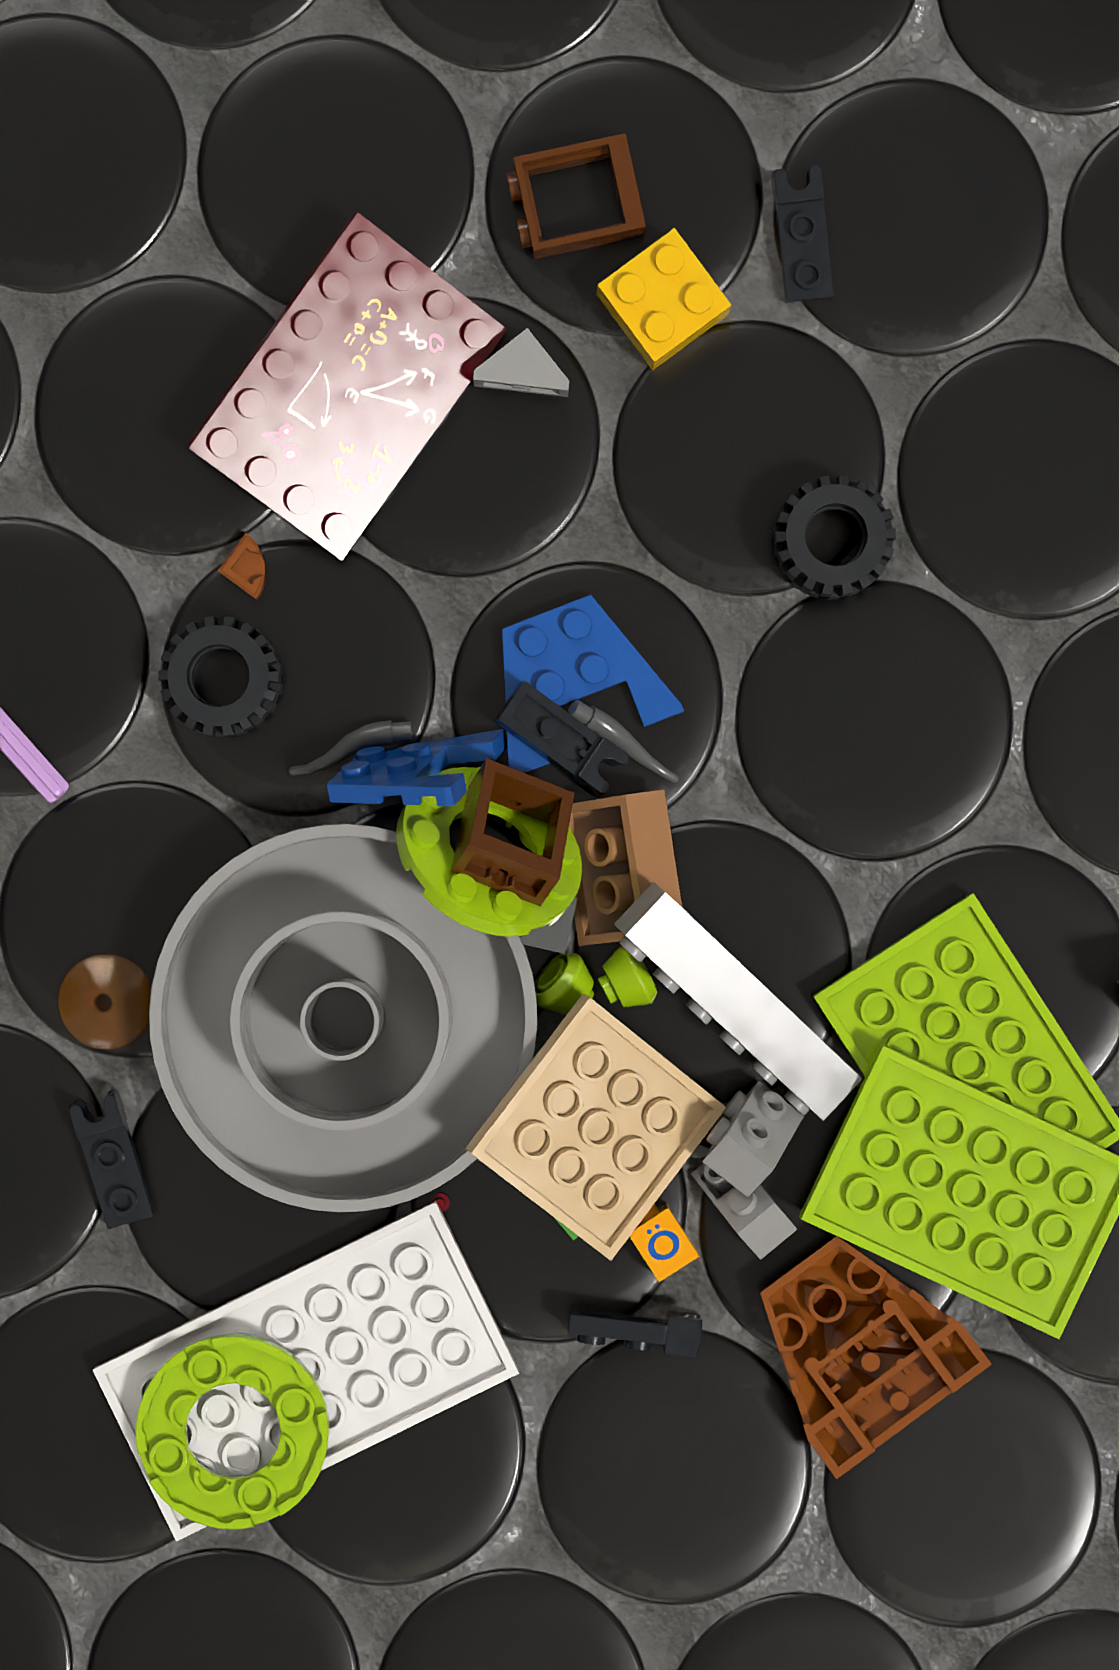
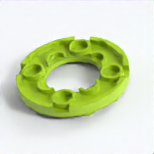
M481 767L451 768L441 771L438 775L463 773L466 790H468V786ZM467 792L454 806H437L436 797L434 796L421 797L422 803L419 805H404L396 830L398 852L405 871L412 870L425 888L422 895L440 912L459 924L496 936L528 935L532 929L547 924L551 926L564 914L575 898L582 878V860L579 846L570 827L567 834L560 879L540 907L520 899L513 892L499 891L476 882L469 875L451 872L455 853L450 844L449 828L453 820L462 818ZM490 801L488 814L497 815L504 819L507 827L511 828L514 825L519 830V837L524 846L533 853L542 856L548 823Z
M245 1334L211 1336L196 1341L173 1355L159 1369L149 1383L137 1415V1451L150 1479L149 1483L160 1498L173 1510L196 1523L219 1529L250 1528L288 1512L301 1501L315 1483L324 1463L329 1444L330 1429L327 1405L312 1373L294 1354L282 1346L261 1337ZM232 1383L253 1387L266 1396L277 1412L281 1430L278 1448L270 1461L254 1473L238 1477L215 1474L200 1464L189 1447L186 1432L190 1410L198 1398L216 1386Z

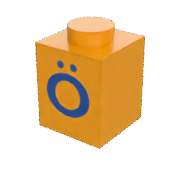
M654 1203L629 1236L658 1282H661L699 1257L697 1249L667 1203L659 1208Z

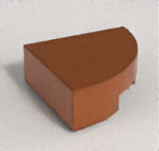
M245 533L218 569V572L258 600L265 586L266 563L257 543Z

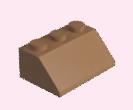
M664 789L573 803L569 827L579 846L582 860V878L579 890L575 896L578 899L574 912L579 946L621 941L625 935L614 923L653 882L682 907Z

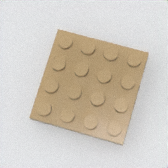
M582 994L465 1149L611 1261L726 1107L593 999Z

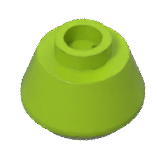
M620 946L602 965L605 975L598 978L610 1004L619 1000L623 1008L653 1003L657 990L643 960L639 962L623 946Z
M562 953L554 957L545 965L534 982L537 1006L563 1015L569 1013L582 994L589 996L591 999L594 996V991L592 990L593 978L582 958L576 953Z

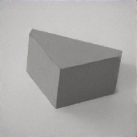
M528 328L474 370V387L568 397V378Z

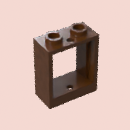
M626 133L513 157L515 172L506 173L512 202L521 200L525 218L516 220L522 248L531 247L534 260L645 236L646 224ZM609 159L622 223L543 240L529 176Z
M486 758L468 786L451 872L469 875L476 882L499 891L513 892L520 899L541 907L560 879L574 792ZM490 801L548 823L542 856L484 834Z

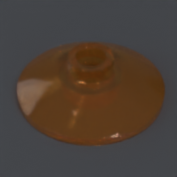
M112 954L89 957L74 966L61 985L59 1011L62 1021L77 1040L88 1046L99 1049H113L124 1046L135 1040L149 1024L152 986L140 967L124 957ZM101 993L109 995L112 999V1007L106 1012L99 1010L95 1003L97 996Z

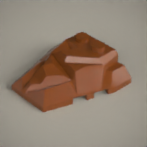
M838 1236L760 1292L778 1350L781 1353L789 1377L788 1381L792 1393L795 1396L803 1420L807 1439L836 1479L872 1454L876 1448L946 1396L957 1391L992 1365L961 1323L925 1300L923 1296L901 1283Z

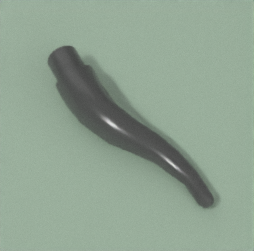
M577 699L571 703L567 712L601 738H607L626 752L631 759L672 783L679 781L677 774L665 768L651 756L616 719L595 706L589 707Z
M392 720L364 725L346 734L325 755L306 765L292 766L288 769V773L293 776L314 773L338 764L364 747L412 740L411 721L392 723Z

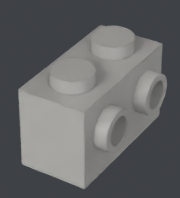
M760 1081L746 1095L739 1090L727 1104L723 1114L728 1119L723 1117L708 1135L706 1140L712 1146L702 1161L747 1197L774 1170L804 1117L803 1114L788 1104L779 1094L771 1091Z

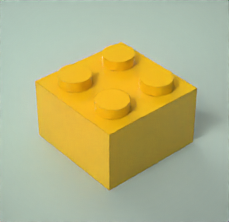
M675 228L597 285L596 295L652 371L725 318L732 306Z

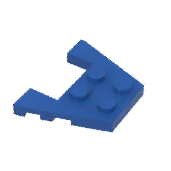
M591 595L502 629L506 702L522 681L532 685L559 706L626 682L643 727L684 712L682 704ZM507 731L510 768L527 773L551 764Z
M504 729L430 742L412 743L391 749H384L382 746L361 749L327 783L330 802L380 804L383 802V796L401 795L403 805H419L422 803L421 797L434 796L436 797L437 806H454L467 792L464 774H438L448 764L485 761L486 758L496 760L507 748Z

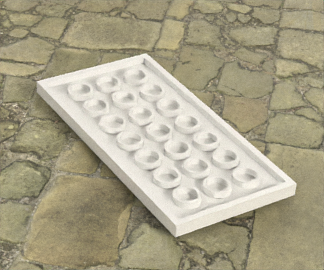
M436 1200L118 1355L93 1369L100 1387L176 1541L207 1526L182 1516L166 1504L149 1483L150 1479L137 1451L136 1421L143 1395L156 1373L173 1355L196 1341L222 1334H245L261 1337L282 1346L294 1354L308 1368L323 1393L329 1416V1444L321 1470L519 1374V1368ZM235 1383L216 1386L201 1395L190 1410L186 1426L189 1447L199 1463L215 1474L229 1477L249 1475L265 1466L276 1452L281 1434L277 1412L269 1399L253 1387Z

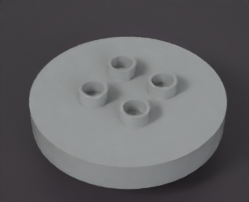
M352 824L322 825L298 829L275 836L249 848L214 873L192 896L177 917L166 938L157 962L149 1010L150 1040L159 1080L172 1111L190 1138L220 1169L256 1192L289 1205L330 1212L368 1211L413 1200L438 1188L457 1176L477 1159L465 1149L533 1060L537 1032V997L532 968L520 936L506 937L482 933L459 924L435 908L422 895L425 888L416 878L413 871H405L398 852L396 831Z

